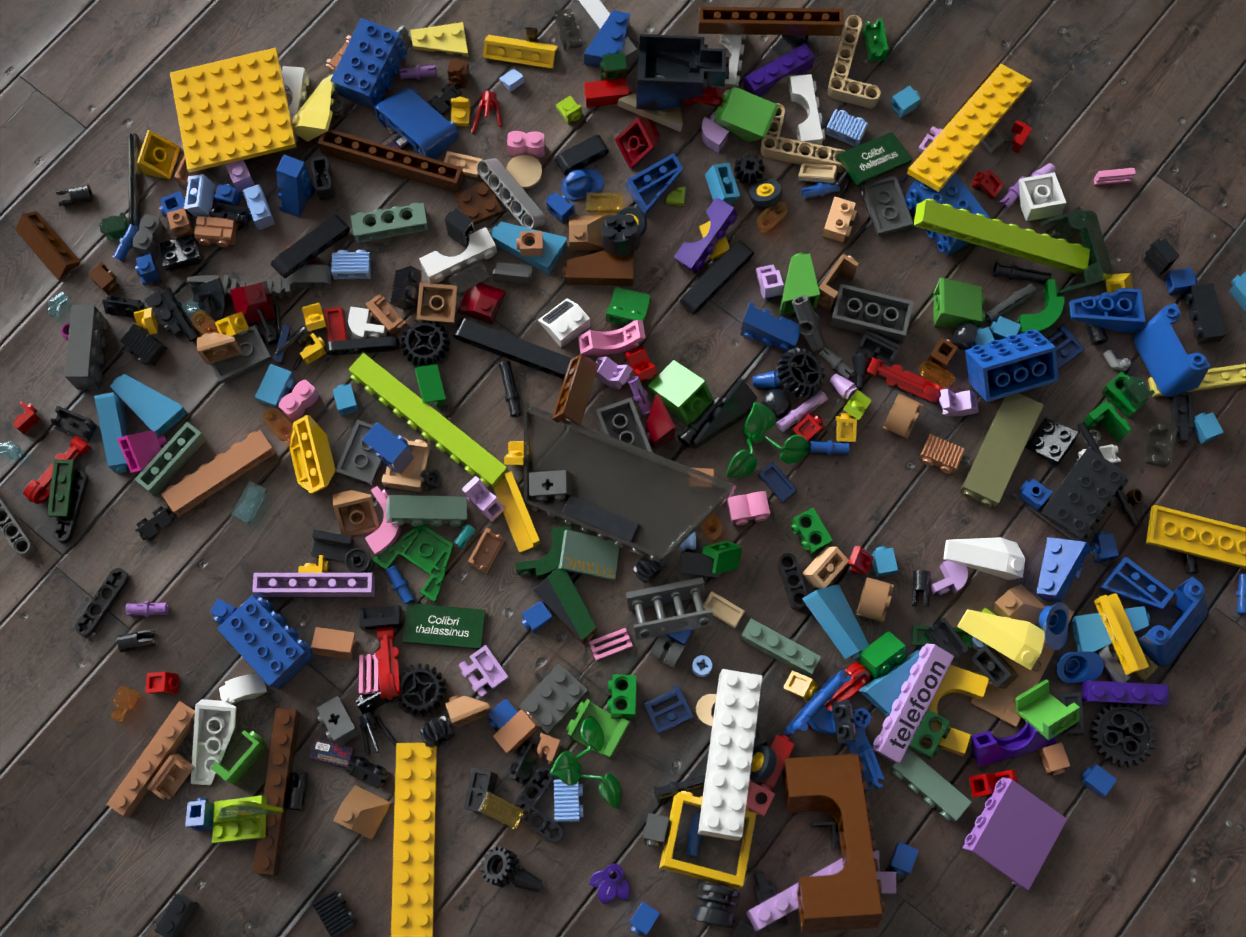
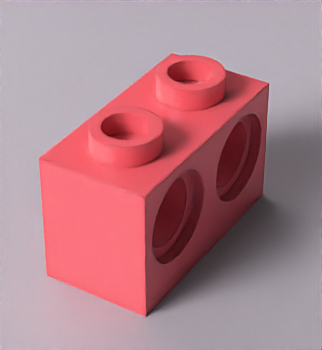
M749 778L746 808L764 817L775 793L771 792L772 788L763 783L760 786ZM757 794H763L766 797L765 804H758L755 797Z

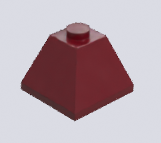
M638 117L615 138L630 169H633L656 148L659 132L653 120Z
M471 279L458 313L493 325L506 291Z
M267 281L230 289L236 314L242 312L247 324L261 321L257 311L258 308L261 309L266 320L276 318Z
M659 394L655 396L646 424L645 434L648 442L652 443L653 448L669 442L675 437L676 427Z

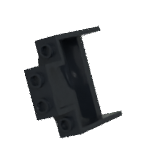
M640 34L636 109L660 110L680 107V104L685 100H691L693 97H703V90H707V86L725 87V79H729V57H726V49L708 48V44H704L705 37Z

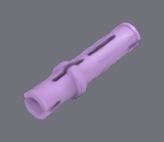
M819 391L795 410H790L788 415L776 422L778 429L784 433L795 423H800L803 417L828 400L826 394Z

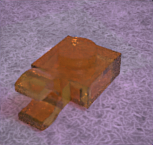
M120 685L112 702L117 707L113 710L110 718L122 722L126 710L133 711L140 692Z

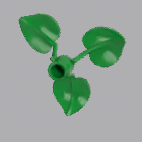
M754 402L743 428L744 434L748 437L746 442L749 444L750 452L744 449L736 453L728 466L726 476L728 478H743L753 473L757 466V459L755 456H752L754 454L752 442L759 443L764 438L782 450L780 459L787 464H793L803 459L809 451V443L805 437L793 435L786 440L784 447L767 437L764 431L773 428L776 416L767 406Z
M588 716L581 726V736L585 744L589 745L588 748L576 757L570 751L561 753L555 761L550 774L556 776L568 786L576 785L579 778L600 780L599 791L602 798L611 807L617 809L621 801V785L616 776L611 773L606 774L605 777L579 774L582 767L577 760L592 749L600 751L604 745L602 727L594 717Z

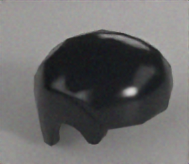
M970 322L959 324L953 334L955 346L964 351L971 349L975 342L977 326Z
M781 389L769 390L762 397V404L770 408L777 419L788 415V412L791 410V400L788 394Z

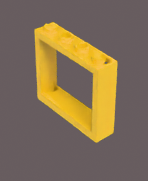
M687 791L677 793L672 803L659 869L735 889L743 887L757 813L750 812L751 809L749 808L745 810L744 819L746 824L735 876L672 859L683 803L701 808L703 796L700 798L694 797L692 793Z

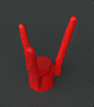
M483 92L472 126V134L475 132L483 108L485 109V118H487L489 110L495 107L498 126L502 127L499 101L496 100L497 94L495 92Z

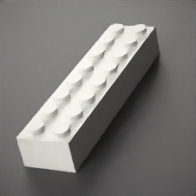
M722 669L719 674L698 834L736 841L742 838L762 675Z

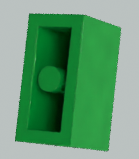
M888 631L859 653L860 664L864 665L869 673L877 679L879 676L888 673L890 668L896 663L899 664L904 660L905 645Z

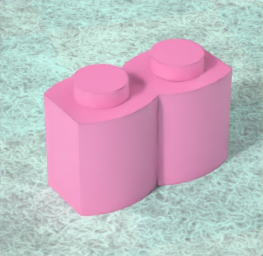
M521 131L508 133L507 146L510 156L516 157L523 154L531 155L535 158L545 156V136L543 133L529 132L526 134Z
M306 379L302 380L294 387L292 393L283 397L279 403V408L292 422L296 421L304 414L306 408L312 406L317 401L319 394L315 387Z
M766 491L733 496L727 499L731 523H736V525H744L748 523V520L754 519L755 522L767 520L766 517L770 516Z

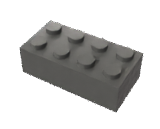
M840 284L829 326L865 334L868 329L890 341L903 343L914 301Z
M72 305L65 378L76 389H99V384L103 379L101 365L104 364V355L102 352L103 347L106 346L104 331L107 329L108 323L107 319L95 305Z
M632 397L596 409V419L621 485L658 473L657 462Z

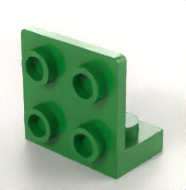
M615 287L610 307H607L606 322L627 326L636 320H642L644 325L651 295Z
M1107 401L1094 409L1083 420L1090 429L1101 423L1118 443L1132 430L1129 423L1121 418L1116 408Z

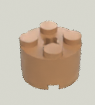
M898 394L883 428L908 439L923 404Z
M867 577L856 614L884 622L894 585Z

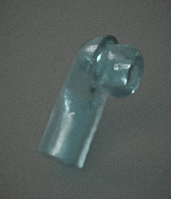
M63 291L48 301L47 314L49 316H57L60 304L68 299Z
M193 298L187 303L177 299L178 302L182 303L181 307L186 314L195 312L199 308V302H194Z
M14 442L0 443V453L8 452L13 459L21 457V448Z

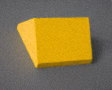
M148 130L137 164L144 175L171 179L181 147Z

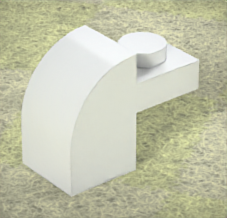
M350 307L348 324L353 336L356 339L386 337L387 331L385 326L370 324L372 315L369 309Z
M258 673L230 679L225 682L224 686L219 688L222 701L231 705L241 700L255 699L267 692L265 682Z

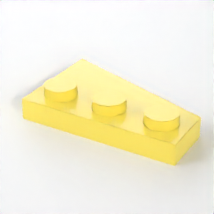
M463 22L410 30L412 45L415 50L446 52V54L453 55V53L468 57Z

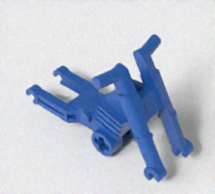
M845 670L838 672L837 676H830L823 687L813 694L812 699L787 726L783 735L790 737L795 731H806L808 729L807 722L815 731L827 735H836L833 711L828 710L824 705L832 700V696L844 683L850 681L851 676L843 678ZM859 708L852 711L854 718L852 723L855 724L858 737H856L854 742L844 743L850 752L858 754L859 761L863 762L864 773L861 774L862 780L866 781L867 791H871L873 787H869L868 783H872L875 788H882L883 784H879L878 780H883L884 776L873 748L865 734V727L871 721L870 713L866 709Z

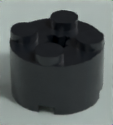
M609 215L605 218L601 226L602 242L605 251L607 250L613 257H627L631 255L632 251L639 248L638 224L633 215Z

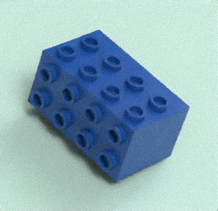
M363 18L360 19L330 80L339 96L372 109L385 99L387 90L392 86V79L399 72L400 63L408 52L400 32Z
M956 173L939 192L916 180L912 183L905 197L907 208L914 215L916 214L917 204L925 199H934L936 203L950 204L953 208L966 209L972 214H983L986 218L990 219ZM926 230L927 235L934 240L939 251L943 252L946 257L970 244V242Z
M1028 330L1019 335H1010L1005 339L993 340L988 344L976 345L971 349L965 350L969 384L986 402L1059 381L1056 347L1037 330Z
M252 595L217 630L269 686L281 689L315 655L311 652L313 650L306 641L303 642L298 638L300 634L293 627L290 628L285 624L287 620L280 613L277 614L272 610L274 606L267 599L264 600L261 596L258 598Z

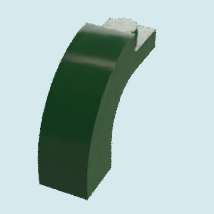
M571 526L551 528L552 547L549 553L539 560L515 562L517 574L531 576L536 572L537 580L547 578L560 564L564 531L571 530Z

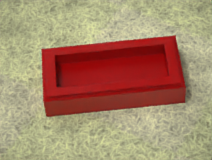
M342 306L323 309L328 342L348 340Z

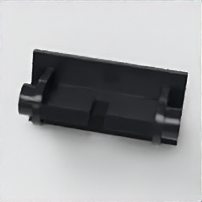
M456 82L452 85L448 83L441 90L443 94L439 97L435 95L428 102L441 115L449 108L445 102L446 100L451 104V98L461 97L462 91L459 88H454Z
M215 201V208L210 209L209 215L215 218L235 220L237 224L248 226L249 208Z
M112 295L102 300L106 314L135 318L134 312L140 311V309L143 310L145 306L141 300L128 299L125 303V298Z
M160 506L152 512L153 517L149 520L145 517L136 524L138 528L135 531H141L139 536L143 540L146 538L150 539V537L159 532L155 526L157 523L163 529L173 522L175 515L171 511L167 513L168 506L165 508Z
M378 692L374 695H359L355 701L362 714L373 712L376 708L392 700H388V698L381 699V693Z
M845 699L831 703L838 743L856 741L858 735L856 734L855 724L852 723L854 718L850 700Z
M525 741L519 746L517 751L518 757L510 765L508 771L510 773L508 778L514 779L521 784L527 781L532 770L531 767L526 765L527 762L535 764L539 755L537 752L538 746L532 745L533 742Z
M355 756L348 762L350 763L347 771L350 772L349 775L363 780L366 774L368 775L366 783L376 788L380 787L383 789L386 784L385 779L391 775L383 766L373 765L361 756Z

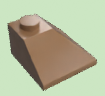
M606 215L569 216L570 251L604 250L601 226L605 221Z
M420 283L416 320L454 323L457 286Z
M209 332L197 338V351L206 364L243 354V350L234 337Z
M353 490L333 494V507L342 535L355 536L376 531L380 527L370 494Z
M1020 584L1009 589L995 602L993 611L1001 617L1024 620L1036 625L1039 623V616L1045 605Z
M460 695L451 697L449 702L445 703L455 728L485 717L492 710L488 703L467 696L460 697Z
M355 785L342 802L333 821L373 840L391 802Z

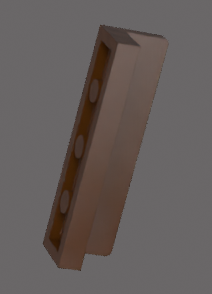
M37 211L21 215L15 229L16 232L58 280L63 278L67 269L79 267L81 261Z
M583 353L570 360L552 416V420L556 423L566 418L577 426L582 423L599 368L597 363Z

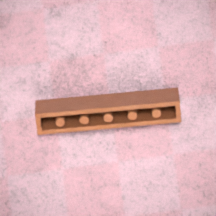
M261 430L254 431L242 442L233 444L227 452L218 454L210 463L201 465L193 474L184 476L181 482L167 487L162 496L172 511L180 517L276 452Z
M181 701L178 702L106 805L121 815L130 818L149 791L147 789L149 783L168 757L174 755L193 728L195 710Z

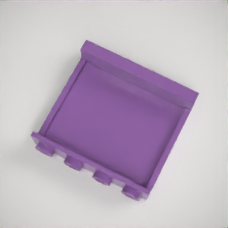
M1001 778L996 783L991 798L986 801L982 814L976 819L972 832L967 835L963 849L971 851L1004 874L1018 888L1029 890L1067 819L1014 780Z

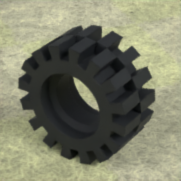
M493 847V850H488L489 855H484L486 860L481 861V864L484 865V867L480 868V871L484 872L481 874L482 878H485L486 882L498 887L509 886L510 882L515 881L513 876H518L516 869L520 870V866L517 865L520 861L516 858L517 855L513 851L503 847ZM503 860V868L497 874V866Z

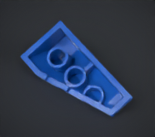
M1121 288L1115 292H1105L1099 296H1088L1069 302L1071 319L1129 333H1137L1145 323L1141 289Z

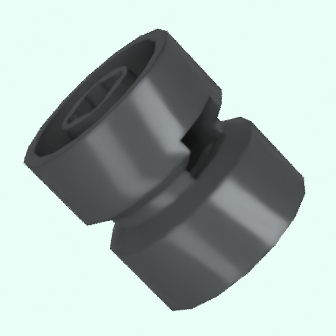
M661 635L657 638L649 655L657 660L663 659L664 664L674 668L686 646L678 641L672 642L671 637L667 635Z

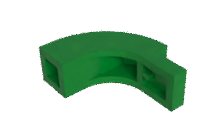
M1048 279L1043 286L1044 310L1038 314H1022L1018 318L1017 323L1021 324L1018 335L1028 330H1037L1044 334L1059 318L1064 306V297H1058L1059 288L1056 286L1055 279Z

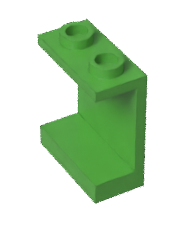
M1047 679L1015 698L1016 713L1048 740L1080 721V707L1076 703L1066 707L1050 694L1049 681Z
M586 699L585 703L581 702L576 712L579 714L576 719H571L566 728L569 731L568 737L588 747L589 745H586L582 739L581 726L588 716L594 717L604 733V745L600 751L595 752L610 759L629 726V721L623 718H611L609 712L592 704L591 700Z
M244 730L242 732L253 745L231 770L218 762L211 767L226 782L236 785L267 749L263 744L265 740L253 731L249 733Z

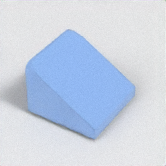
M515 69L499 78L509 92L524 83L523 75Z

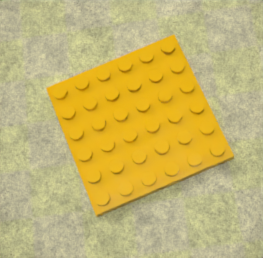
M276 47L170 72L185 160L189 173L297 147Z

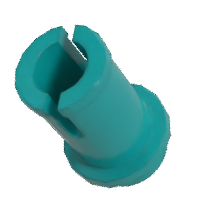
M469 524L462 526V531L453 542L461 549H464L472 535L475 536L474 532L476 529Z

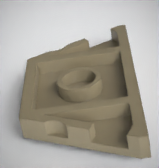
M637 92L619 98L617 106L681 132L683 122L680 107L660 110L636 109Z

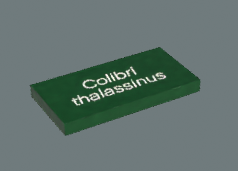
M893 132L841 152L837 156L857 186L905 166L913 160Z
M407 603L402 642L481 649L486 610Z

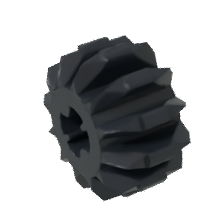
M749 153L747 158L742 155L740 160H736L734 173H736V179H741L742 184L747 181L748 185H751V181L756 183L758 179L763 178L765 167L763 166V161L758 160L757 155L751 157Z
M656 550L649 551L636 563L633 568L634 573L643 583L650 582L664 570L666 560Z
M445 716L430 720L420 729L423 743L430 748L445 744L455 735L454 725Z

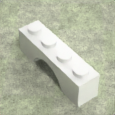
M721 34L720 44L725 46L731 53L729 59V79H725V87L713 86L720 88L722 92L726 88L739 87L740 76H737V71H741L742 60H739V55H743L745 44H741L742 39L745 40L746 35Z
M283 66L282 76L285 91L292 96V102L289 106L292 119L307 100L305 89L309 85V75L306 74L303 67ZM294 134L295 140L298 141V135Z
M811 74L792 76L788 85L791 102L803 106L808 114V118L798 125V141L821 145L822 140H825V131L821 129L820 125L822 124V115L818 113L819 98L815 97L816 82L812 81Z
M486 227L469 235V245L460 255L447 257L434 251L419 258L421 266L431 284L441 282L445 277L451 274H458L462 269L472 267L478 261L489 259L497 253L496 245Z

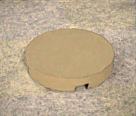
M527 154L518 155L508 162L506 170L523 190L531 189L541 181L542 166L534 156Z

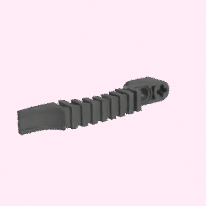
M304 265L286 280L277 277L276 286H274L272 280H267L271 299L274 300V297L283 299L286 294L288 298H293V291L296 288L331 287V267L327 265ZM224 275V279L221 281L225 300L232 298L230 289L246 286V281H241L239 285L237 279L232 278L231 281L229 275ZM220 276L187 277V283L190 284V288H194L220 278Z

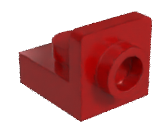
M1016 120L1011 130L1016 134L1012 141L1014 143L1012 151L1019 153L1027 141L1032 128L1026 123Z
M991 170L978 172L971 184L973 188L980 187L990 199L995 198L1005 185Z
M22 401L20 405L26 412L20 414L12 425L24 435L40 418L36 415L38 412L36 408L30 403L26 405Z
M808 414L793 428V431L797 435L805 437L807 441H810L819 431L825 429L823 426L824 421L817 414Z
M855 546L848 564L852 566L851 571L853 573L867 575L874 557L862 547Z
M166 671L147 673L145 693L177 694L179 675Z

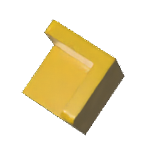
M1131 273L1111 275L1106 280L1107 292H1115L1121 288L1133 289Z

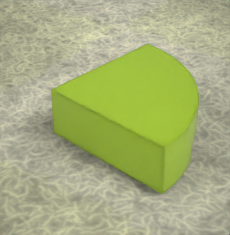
M678 187L667 196L666 204L684 206L686 187Z

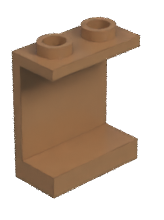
M842 254L819 287L820 297L817 304L829 312L834 307L838 291L830 286L838 274L844 275L851 281L854 279L859 263L852 256Z

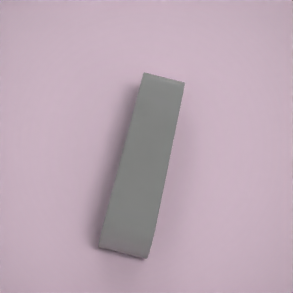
M492 158L478 162L477 171L523 227L533 229L545 224L543 212L498 159Z

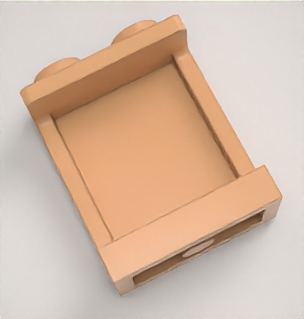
M423 440L408 441L407 444L413 450L411 453L414 459L400 476L387 466L386 474H383L382 483L384 487L422 493L423 478L421 477V472L427 469L430 447Z

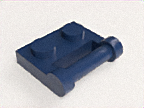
M1064 325L1060 326L1057 332L1047 338L1052 344L1061 337L1066 339L1056 347L1058 370L1085 350Z
M678 685L663 695L650 701L647 699L642 702L657 735L694 718ZM675 697L678 698L679 702L654 713L652 708Z

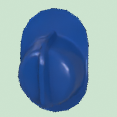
M593 169L574 170L562 181L561 191L570 200L582 199L594 195L602 189L603 177L598 171Z
M1062 602L1056 603L1053 606H1045L1039 616V625L1045 631L1046 643L1053 650L1061 649L1065 645L1068 635L1070 612L1068 606Z
M1090 651L1067 652L1057 662L1058 677L1065 683L1095 680L1100 676L1104 668L1103 659L1099 654Z

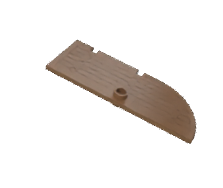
M1069 610V612H1070L1069 621H1070V619H1071V617H1072V615H1073V613H1074V611H1072V610ZM1044 639L1041 655L1031 670L999 652L1019 676L1005 689L997 688L989 680L982 700L971 698L969 703L1017 727L1021 716L1015 711V698L1039 683L1055 650L1050 649Z

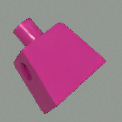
M153 430L117 439L131 473L143 470L162 450L161 447L167 444L165 436H156Z

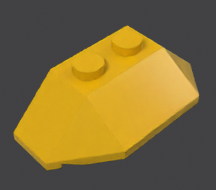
M306 415L293 422L292 428L294 429L289 449L298 484L308 490L309 493L314 494L328 486L336 469L327 434L310 415Z

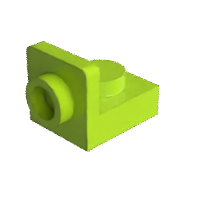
M571 95L556 104V109L567 124L577 121L583 115L581 104L577 105Z
M856 390L843 410L859 420L872 400L859 390Z

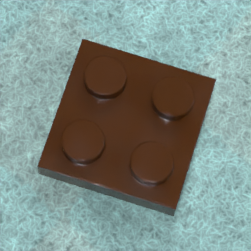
M485 181L454 194L461 211L464 212V215L466 214L467 217L469 216L470 219H473L474 225L502 214V209L493 190Z

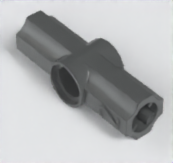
M806 295L793 299L792 304L800 323L798 326L800 333L805 336L809 349L812 351L820 350L825 347L826 343L818 324L820 320L818 314L813 311L809 297H806Z

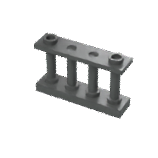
M703 577L626 592L629 611H636L639 623L633 625L635 639H648L714 625L712 609L704 610L701 599L702 596H705ZM693 598L697 612L685 614L682 600ZM674 602L677 616L666 618L663 604ZM655 606L658 620L646 622L643 608Z

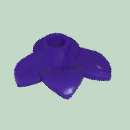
M610 864L605 870L597 871L592 875L590 885L599 888L598 897L603 904L612 901L615 896L622 900L628 898L630 886L624 878V870L620 865ZM614 871L617 873L618 876L616 878H612L610 876V873Z

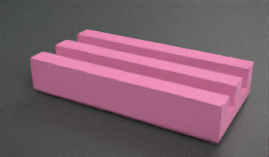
M1135 168L1098 171L1094 178V185L1131 182V179L1136 174Z
M626 628L589 641L596 661L633 647ZM622 634L624 635V637L608 642L601 646H594L596 644L607 641ZM624 641L627 642V644L622 645L620 647L609 650L599 655L597 654V652L600 650L606 649L608 647H611Z
M375 653L374 655L367 654V656L359 655L360 695L380 692L379 660L376 659ZM372 660H374V689H372ZM365 661H367V690H365Z

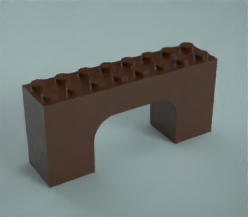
M858 754L786 758L784 760L782 777L787 813L821 811L830 815L838 826L844 867L840 872L833 875L799 877L797 899L802 933L878 928L880 920L883 919L882 913H885L884 900H880L879 892H882L881 880L877 879L876 872L879 871L878 860L874 859L873 852L876 850L875 840L871 839L870 832L873 829L872 820L868 819L867 812L870 810L869 800L865 799L864 793L867 791L866 781L862 780L861 776L864 773L863 762L859 761Z

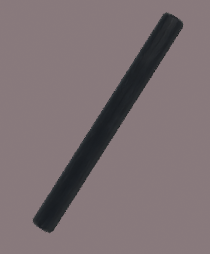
M130 133L128 135L129 224L139 228L140 188L139 165L137 164L139 158V136L136 133Z

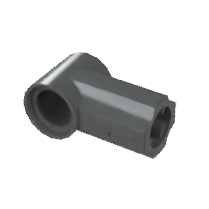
M1109 644L1095 652L1103 659V669L1113 682H1126L1132 677L1131 674H1125L1113 645Z

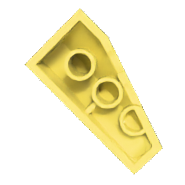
M333 74L322 80L291 119L294 134L307 142L328 131L333 113L330 110V105L334 101L331 95L335 90L330 82Z
M967 609L957 626L1029 670L1033 668L1041 655L1045 639V631L1028 621Z

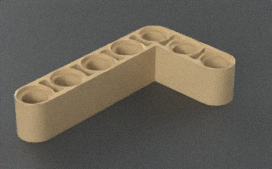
M852 15L847 18L827 94L834 100L866 108H874L880 97V89L875 85L847 79L862 26L861 18L857 15Z
M775 103L779 105L776 114L780 116H774L766 137L762 139L760 153L763 157L802 165V162L838 165V173L846 170L837 161L838 154L845 150L780 137L785 108L783 105Z

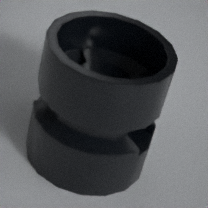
M354 548L345 556V565L350 573H372L374 563L366 550Z

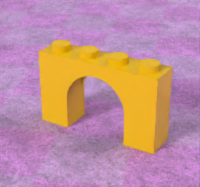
M949 665L928 709L938 714L937 705L939 700L949 693H961L982 700L989 678ZM933 722L930 724L933 731L938 732L941 730L939 723ZM951 728L947 738H941L939 745L942 746L941 749L963 757L971 734ZM928 740L921 741L923 743L932 745L931 742Z

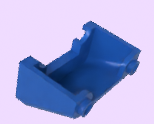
M406 88L379 102L374 107L378 123L383 127H392L414 147L415 152H419L425 157L436 160L459 138L456 124L452 121H447L425 102L414 88Z
M1176 303L1168 305L1159 311L1136 333L1133 340L1158 390L1167 397L1198 388L1210 368V364L1204 355L1200 353L1187 355L1171 324L1178 322L1181 316Z
M1194 577L1189 578L1173 591L1177 599L1174 608L1182 614L1168 630L1163 626L1157 625L1152 627L1146 635L1137 637L1143 654L1158 666H1165L1172 662L1208 614L1205 589Z

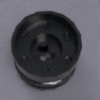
M698 883L697 889L705 891V895L696 894L695 897L704 901L703 905L693 906L691 919L733 929L736 915L727 911L728 907H737L738 903L729 901V898H739L740 892L724 885Z

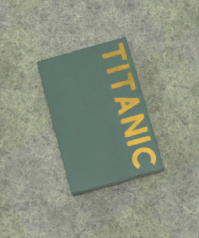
M565 530L559 569L613 581L616 578L620 542Z

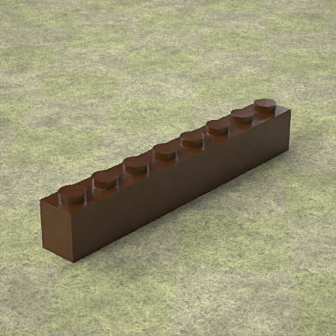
M699 7L698 34L841 36L844 26L843 9Z
M329 128L327 132L321 135L318 142L323 154L456 193L459 192L464 179L462 167Z
M276 708L264 796H267V805L283 808V812L266 814L265 838L257 839L253 873L278 876L287 814L286 801L288 798L290 774L293 771L300 712L295 709Z

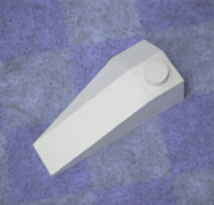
M1001 537L946 540L943 558L945 560L1006 580L1023 577L1025 557L1016 542Z
M205 699L195 704L192 765L195 768L191 772V784L212 785L216 772L211 767L216 762L221 763L235 729L236 706L223 701Z

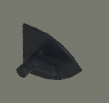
M220 278L191 288L194 302H197L199 308L210 320L217 322L223 319L226 303Z

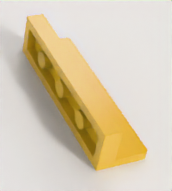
M488 35L484 40L483 58L553 69L555 52L558 46Z
M512 471L505 473L506 478L499 482L494 491L499 501L505 507L503 514L519 553L541 545Z
M1115 593L1097 598L1094 603L1125 674L1128 675L1147 668L1149 665L1118 595Z

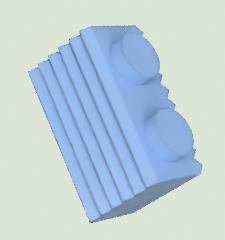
M835 109L826 127L825 134L856 147L860 145L866 133L868 123L860 117H852L846 111Z
M204 174L190 176L187 181L188 187L184 208L196 218L197 216L210 217L209 211L212 209L215 184Z
M255 185L244 189L243 193L257 229L261 230L273 226L275 222L261 186Z
M339 250L337 253H332L331 273L335 280L371 279L370 253L365 250H357L356 252Z
M554 780L556 823L580 822V817H583V805H579V796H583V784H579V780L573 786H568L561 780Z

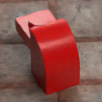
M641 345L624 353L628 365L633 369V375L638 376L640 382L652 379L658 373L656 366L650 362L646 349Z
M1016 769L969 777L972 796H992L995 785L1001 778L1012 779L1019 784Z

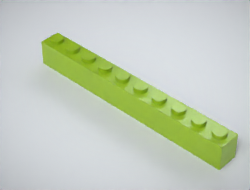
M925 199L917 204L914 226L1070 273L1079 274L1087 271L1090 249L1084 248L1082 244H1071L1065 239L1051 238L1049 234L1035 233V230L1022 229L1016 224L1002 223V220L989 219L983 214L969 213V210L956 209L950 204H939L934 199Z
M363 353L348 369L351 374L350 378L359 385L361 383L364 385L367 393L371 396L375 394L379 397L378 401L385 407L389 405L394 409L392 412L400 419L402 417L407 420L406 423L412 429L416 430L417 428L422 432L421 435L427 441L432 440L435 442L438 450L442 453L446 451L450 454V459L456 464L461 463L465 466L464 470L469 475L473 476L475 474L480 478L486 488L489 486L494 490L505 477V473H508V469L504 464L430 405L423 403L420 397Z

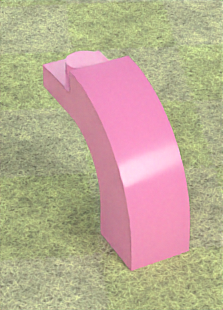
M636 320L614 331L600 332L589 330L580 335L578 340L581 354L604 356L636 348L639 346L638 342L646 337L643 321Z
M376 486L371 491L383 509L384 518L381 526L375 532L365 537V540L374 554L379 556L389 546L396 543L400 536L402 525L394 526L392 523H386V499L388 494L385 490L380 491L379 487Z

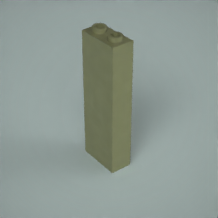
M1020 393L1003 397L959 492H962L969 499L980 501L982 505L988 508H995L999 504L1044 404Z

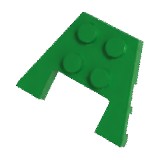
M423 524L422 526H416L401 537V540L389 546L379 556L374 557L372 561L387 570L398 556H402L431 576L420 593L435 603L454 545Z

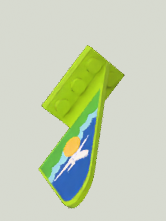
M262 795L214 802L212 843L219 844L265 838L266 814L282 813L283 808L267 805V796Z

